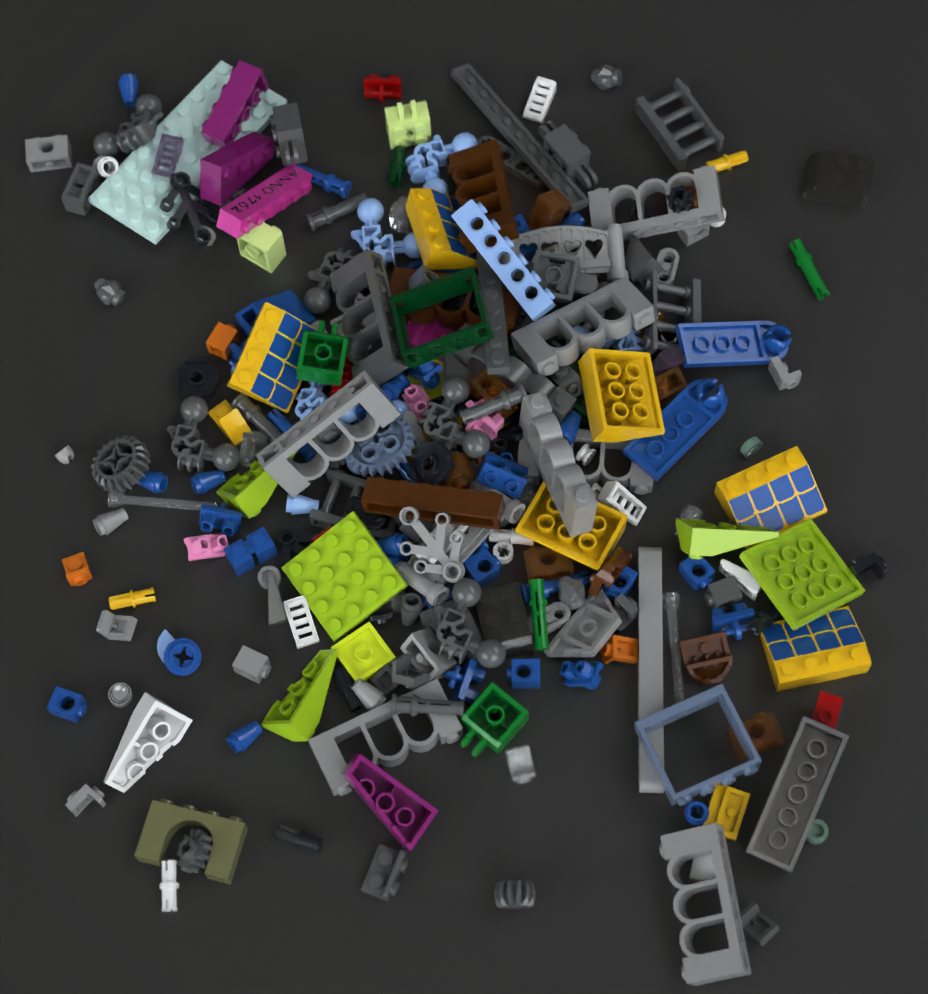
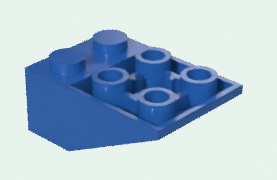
M292 290L253 302L235 314L238 327L247 338L265 302L290 313L308 325L316 322L315 317Z

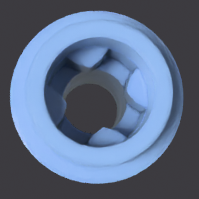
M289 494L287 495L286 512L291 513V515L308 514L312 509L318 510L319 500L300 494L294 498Z

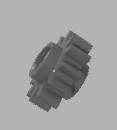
M191 829L190 836L184 835V840L178 844L179 852L176 853V856L180 858L177 861V865L181 866V870L188 873H198L199 867L205 868V863L211 859L210 851L214 848L209 845L212 837L208 836L207 832L200 829L197 831Z

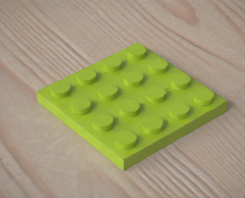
M354 511L281 567L301 596L305 595L309 608L334 642H337L409 586Z
M811 518L779 533V537L763 541L743 551L739 556L793 631L858 598L865 592V589Z

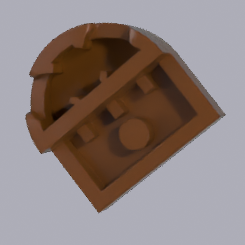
M617 547L610 558H607L599 572L595 570L590 577L589 583H591L588 593L596 597L603 589L604 584L611 587L629 564L633 555L624 548Z
M725 631L678 641L686 672L701 683L713 684L723 680L732 667L733 658L729 651Z

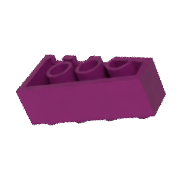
M240 60L232 68L229 81L223 85L220 98L213 104L211 115L202 125L201 133L205 141L221 148L234 142L241 131V123L247 122L251 116V107L253 105L257 107L261 101V98H259L261 92L266 93L269 89L262 69Z
M253 131L201 159V198L220 206L226 202L273 158L274 138Z
M355 754L342 772L343 777L405 850L411 851L439 810L361 754Z

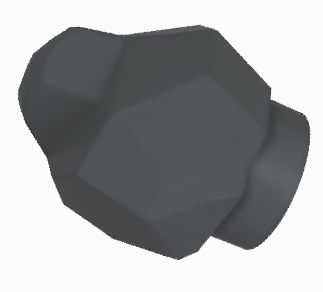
M604 64L599 69L593 70L591 80L600 89L607 90L614 86H620L622 72L621 69Z
M99 278L94 283L98 298L106 305L113 304L117 307L125 297L126 292L122 290V286L117 280Z
M569 576L560 578L558 582V599L569 606L570 610L584 605L587 600L584 597L585 588L582 581Z

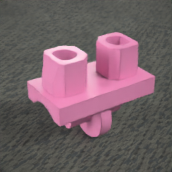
M413 384L404 390L405 393L402 397L409 409L415 414L417 420L425 419L422 411L430 409L427 405L430 398L421 384L417 386Z
M481 399L475 403L472 400H469L468 402H466L467 408H470L485 400ZM495 413L491 417L487 415L468 423L465 432L467 433L473 429L481 430L488 435L492 442L497 438V432L503 427L504 418L499 413Z
M222 533L193 536L184 539L188 549L189 561L225 556L224 548L229 546L226 535H222Z

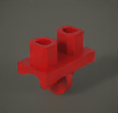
M369 74L368 77H364V98L379 99V103H384V99L402 98L401 78L398 75L380 78L377 74Z

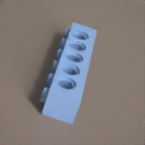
M472 199L453 213L451 217L533 321L539 320L556 306L552 301L555 299V296L548 287L546 289L541 287L539 284L542 281L534 270L530 272L525 265L528 262L521 253L516 255L512 250L515 245L506 235L504 238L498 232L501 227L497 222L486 217L485 214L488 211L479 201L476 204ZM483 220L482 228L474 230L473 225L475 221ZM490 237L497 238V242L493 247H487V240ZM504 254H510V261L507 264L500 263V258ZM518 271H523V279L515 282L514 274ZM532 288H536L538 291L537 296L534 299H528L527 292Z

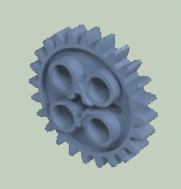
M400 415L384 428L379 425L377 432L371 438L361 442L354 441V447L351 453L345 457V460L351 470L354 469L356 474L361 472L364 477L369 473L372 477H375L377 473H380L381 477H383L385 471L392 474L393 467L400 469V462L407 463L405 456H412L410 449L415 448L413 441L416 440L413 434L414 431L408 420H404L402 415Z

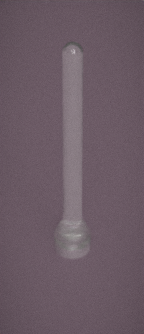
M109 490L108 494L109 508H119L123 504L201 510L202 504L217 507V504L214 502L128 496L120 493L119 490L117 492Z
M669 592L662 594V606L667 610L674 695L675 701L679 703L684 701L676 611L679 608L678 605H680V594Z

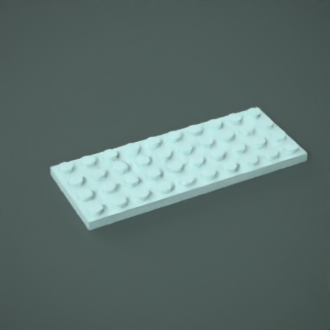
M221 60L157 126L154 139L145 146L135 149L118 167L116 174L109 176L88 198L89 202L156 245L169 231L167 222L170 217L174 216L182 202L179 193L174 200V207L170 212H164L160 209L161 201L168 196L172 189L170 185L171 176L177 172H185L190 176L191 184L201 190V159L221 149V147L205 141L201 128L204 121L208 120L211 115L213 104L220 98L223 85L229 81L230 72L233 67ZM270 89L266 93L261 92L259 96L261 101L257 107L254 105L251 107V116L247 122L241 123V131L234 141L253 131L261 133L270 123V116L273 115L272 107L287 104V99ZM190 194L191 199L195 201L199 199L198 197Z

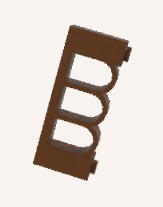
M497 139L448 155L450 164H447V169L457 187L455 197L460 208L471 199L476 204L480 201L488 211L485 214L487 215L486 217L489 220L494 219L501 227L498 232L503 238L506 235L510 240L519 238L504 158ZM483 220L475 221L473 225L474 230L482 228ZM461 229L462 234H459V240L462 247L466 246L469 254L478 252ZM490 237L487 240V247H493L497 242V238Z
M395 267L389 285L391 295L394 296L408 291V279L417 270ZM434 272L439 278L451 275L450 273ZM502 282L507 336L511 337L510 333L517 329L522 306ZM474 290L460 295L466 296L463 307L457 311L448 312L443 310L444 301L405 315L406 324L407 320L416 325H428L437 320L438 324L447 329H457L465 323L473 326L482 321L480 315L472 313L476 298Z

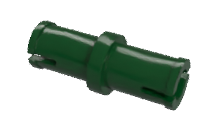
M401 145L394 147L393 160L389 164L390 176L388 185L392 186L394 181V188L401 186L402 174L406 169L405 158L407 148L403 147L401 152Z

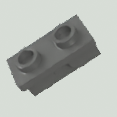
M379 844L361 891L388 902L391 895L395 897L400 882H397L400 873H405L409 860L406 859V851L401 850L399 852Z

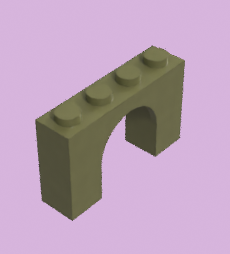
M160 799V801L152 800L134 855L137 860L162 867L161 861H164L173 835L184 827L199 826L211 833L214 847L211 850V859L208 860L205 870L206 877L211 880L231 884L248 830L246 824L243 823V819L235 816H229V819L220 817L219 813L211 810H206V813L199 812L196 807L183 804V807L175 806L174 802L167 799Z

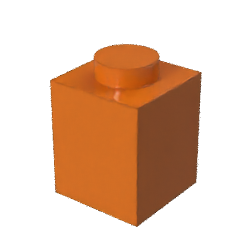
M218 322L206 341L208 352L228 361L232 354L229 346L233 342L236 345L240 342L237 328L228 323L225 325Z

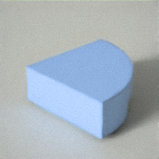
M166 629L161 633L157 642L158 655L163 663L166 647L175 640Z

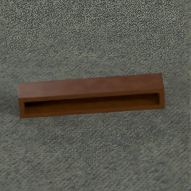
M367 477L361 498L363 510L366 513L399 517L400 511L403 508L413 506L419 511V520L435 522L437 514L446 512L450 516L449 524L499 530L505 507L503 494L493 491L482 492L470 488L459 489L447 485L435 486L428 483H412L406 480H389L383 477ZM409 511L407 518L413 519L414 513ZM441 515L439 521L446 523V517Z

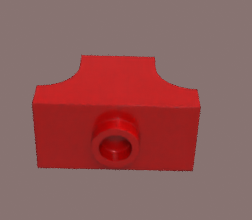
M820 691L811 719L835 729L844 698Z

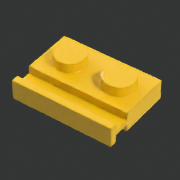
M716 786L708 808L709 816L703 825L717 823L723 826L725 838L736 841L750 794L729 786Z

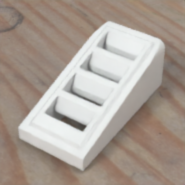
M540 76L537 77L525 107L523 118L543 123L556 93L557 83L555 81ZM531 109H534V110L540 111L541 114L536 113V112H532V111H530V110H531Z
M607 481L597 497V500L602 504L628 515L627 521L634 526L638 525L647 508L618 481ZM635 506L636 509L634 510L633 514L631 515L630 512H631V510L633 509V507Z
M722 559L718 571L726 578L734 576L740 590L755 601L761 586L750 571L726 559Z
M305 595L284 601L283 605L297 649L320 642ZM304 614H306L307 616L293 621L294 617L301 616ZM307 623H309V625H310V626H307V627H304V628H301V629L296 630V627H298V626H301V625H304V624H307ZM312 632L313 634L311 636L299 639V635Z

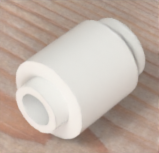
M99 156L93 162V167H96L99 175L105 178L116 174L119 167L118 162L109 156Z

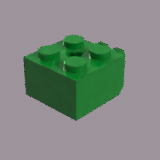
M320 320L317 332L304 330L297 365V380L341 387L349 337L337 335L338 323L335 322L331 327V334L323 333L325 321Z
M492 682L461 718L462 726L469 732L462 739L460 745L465 748L477 737L480 742L473 748L471 753L475 758L486 746L499 755L529 720V711ZM491 717H493V718L499 717V720H498V721H492V720H491Z

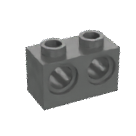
M77 162L61 196L66 211L86 216L91 206L88 198L102 182L96 167Z

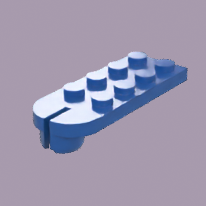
M772 321L678 323L675 327L684 368L769 364L770 359L776 356L782 359L787 354L788 347L792 341V338H787L791 334L790 330L786 326Z
M708 378L690 383L661 411L665 433L663 435L633 439L623 449V454L657 482L723 416L727 407V396L724 392L723 384L721 383L718 386L717 392L713 396H709L716 389L717 379Z

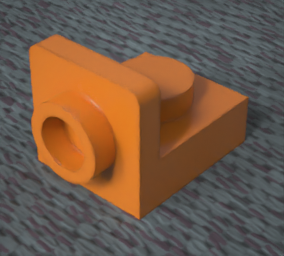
M84 552L61 559L71 587L74 585H84L88 580L93 579Z
M612 635L600 649L602 663L608 664L612 661L635 664L639 661L638 639Z

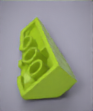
M296 452L293 453V454H292L291 456H289V457H290L291 459H293V457H294V455L296 454ZM256 460L250 464V470L243 475L237 473L216 491L235 511L242 512V516L248 519L257 516L261 512V508L266 505L278 485L262 468L260 462H256Z
M676 518L675 522L680 548L692 559H702L703 556L718 555L779 537V532L770 527L740 524L739 528H736V525L727 524V522H719L718 526H715V524L707 523L705 520Z
M336 649L320 650L303 669V677L295 684L291 683L287 688L289 691L287 696L281 702L277 700L272 705L261 726L293 742L308 741L314 735V730L320 721L338 651Z

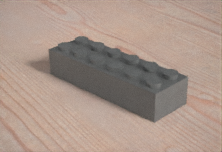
M803 716L801 718L745 853L791 873L793 871L849 735Z

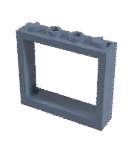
M723 684L636 721L634 725L635 732L672 806L676 804L683 806L692 801L691 797L698 794L705 796L715 790L714 787L723 784V786L730 785L736 781V777L742 774L750 776L758 771L762 761ZM719 702L748 762L679 793H675L647 733Z

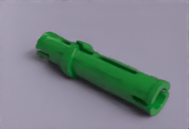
M801 239L793 240L795 244L790 242L788 246L797 259V266L801 267L817 300L824 299V294L827 297L830 295V292L812 262V255L808 254Z
M543 579L529 580L531 594L529 607H532L534 649L536 651L550 649L545 607L548 603L544 595Z

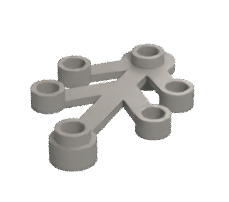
M413 506L403 508L399 514L400 521L404 525H411L427 546L414 545L411 541H405L399 547L401 554L405 556L416 554L437 557L442 564H428L426 560L420 559L414 564L415 572L418 574L425 572L442 574L444 579L451 583H456L465 575V567L459 559L461 544L465 540L464 533L461 531L452 532L450 535V542L452 543L450 558L444 552L446 526L450 523L449 514L441 512L436 515L435 522L437 528L436 538L434 539L419 520V511ZM409 511L414 513V518L412 520L407 518V513ZM441 515H444L446 517L445 524H442L439 521V517ZM454 534L461 536L460 542L454 540ZM405 544H408L411 547L409 553L405 552L403 549ZM420 562L425 565L424 571L418 569ZM452 566L456 567L458 570L456 575H453L450 572V568Z

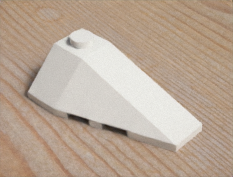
M145 692L131 715L103 782L125 793L146 773V769L152 763L158 762L166 750L172 745L175 746L182 739L193 720Z

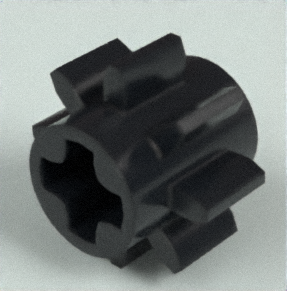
M683 185L676 188L672 187L671 194L666 195L669 209L675 208L678 214L681 211H689L690 204L695 203L691 189L686 191Z

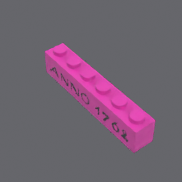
M292 163L220 208L216 227L237 239L244 234H248L267 219L274 217L279 211L286 209L288 205L307 195L312 188L311 181L313 175Z

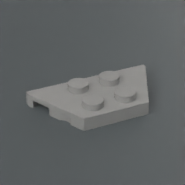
M603 589L596 597L590 594L586 598L587 602L577 609L550 642V649L544 650L546 656L595 657L622 623Z

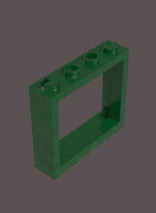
M473 266L389 297L401 354L409 369L494 338L481 283ZM474 290L481 323L413 348L411 347L405 315Z

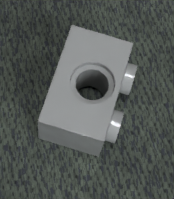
M67 135L35 137L25 140L26 162L30 172L72 168L71 144Z
M430 627L411 633L400 647L404 654L411 655V663L417 670L429 673V682L444 678L445 672L451 671L457 664L454 658L452 660L448 659L449 653L444 652L441 656L438 655L441 645Z

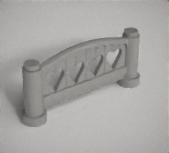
M609 224L606 230L576 225L549 226L521 233L519 238L511 240L515 245L512 250L516 255L521 253L519 247L522 244L527 246L535 244L538 250H542L541 245L543 243L550 245L554 242L559 245L557 253L568 255L563 248V243L570 242L572 244L574 241H578L581 244V248L576 257H580L579 272L588 274L607 273V282L610 283L623 277L629 280L628 270H625L623 231L620 224ZM588 240L592 242L600 240L603 243L595 259L584 245ZM510 254L502 255L500 263L507 264L510 261ZM535 255L530 263L534 264Z
M476 479L470 484V489L475 491H493L503 494L496 489L476 482ZM503 494L505 507L502 520L506 519L511 524H515L524 515L525 504L517 499L512 500ZM436 522L428 530L430 534L436 528ZM469 526V534H464L465 540L461 544L459 561L464 563L494 529ZM421 539L418 545H421L424 541ZM448 551V552H447V555H448L449 558H450L451 551ZM412 554L408 562L399 561L395 565V568L406 583L425 596L427 602L433 607L436 605L442 606L446 602L450 592L449 588L444 586L447 581L442 574L427 572L418 574L415 572L414 564L420 560L415 554ZM420 563L418 564V569L424 571L425 567H421ZM454 566L450 568L451 574L457 571V568Z

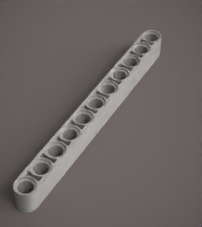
M638 547L637 572L639 573L637 580L638 721L663 710L661 547ZM664 726L647 733V736L664 768ZM638 738L639 793H664L658 776Z

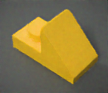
M226 399L208 412L209 417L235 447L253 435L238 409H233Z

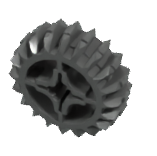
M124 435L123 437L117 436L115 440L109 439L107 445L102 444L103 448L96 451L98 456L92 458L94 464L90 466L93 471L91 474L96 483L105 491L114 492L115 494L119 491L125 493L127 488L132 490L134 484H139L141 478H146L144 472L150 470L148 464L151 463L149 451L143 442L134 436Z

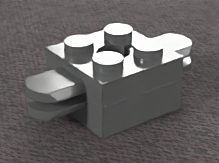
M297 102L272 107L273 115L270 116L277 158H282L283 166H289L292 163L308 162Z
M548 121L545 125L538 128L539 134L544 140V149L575 184L579 182L585 190L591 188V185L598 184L597 175L590 168V150L586 144H582L573 129H569L566 124L557 128L552 121Z
M536 249L534 264L528 263L525 265L530 272L534 270L542 280L539 284L543 289L548 287L555 296V299L552 301L557 304L569 305L573 303L575 293L589 295L598 289V280L595 275L579 272L580 257ZM516 272L514 274V281H521L524 277V272ZM536 288L528 291L530 299H534L538 294Z

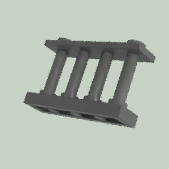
M679 77L675 79L673 92L653 102L647 101L643 95L636 98L635 112L678 172L686 169L688 156L711 144H713L718 152L722 150L724 141L722 132L715 128L691 95L688 85L683 84ZM678 98L683 103L684 107L663 118L658 117L655 112L656 109ZM689 113L696 121L674 133L669 132L666 128L667 124ZM699 129H702L707 136L685 149L681 148L677 143V140Z
M652 270L643 279L642 289L644 290L645 298L653 305L655 322L644 327L642 348L644 352H649L650 356L657 349L681 354L679 344L658 340V330L676 333L675 327L677 324L658 321L657 310L682 315L684 323H702L701 280L693 278L687 285L680 287L657 282V270ZM657 291L682 296L684 298V306L657 301Z
M327 469V480L331 482V486L322 509L311 510L309 515L311 525L327 529L330 526H335L347 516L345 511L340 517L332 515L330 512L340 485L352 488L350 497L356 496L359 498L361 492L364 491L365 479L348 475L340 469ZM390 517L386 528L368 530L377 541L395 534L397 524Z

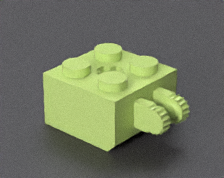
M410 100L408 104L399 102L397 106L384 107L390 149H394L397 145H401V149H403V147L432 141L430 116L426 100L419 102Z
M265 222L237 239L240 255L270 273L276 269L287 255L282 231L278 227L270 226Z

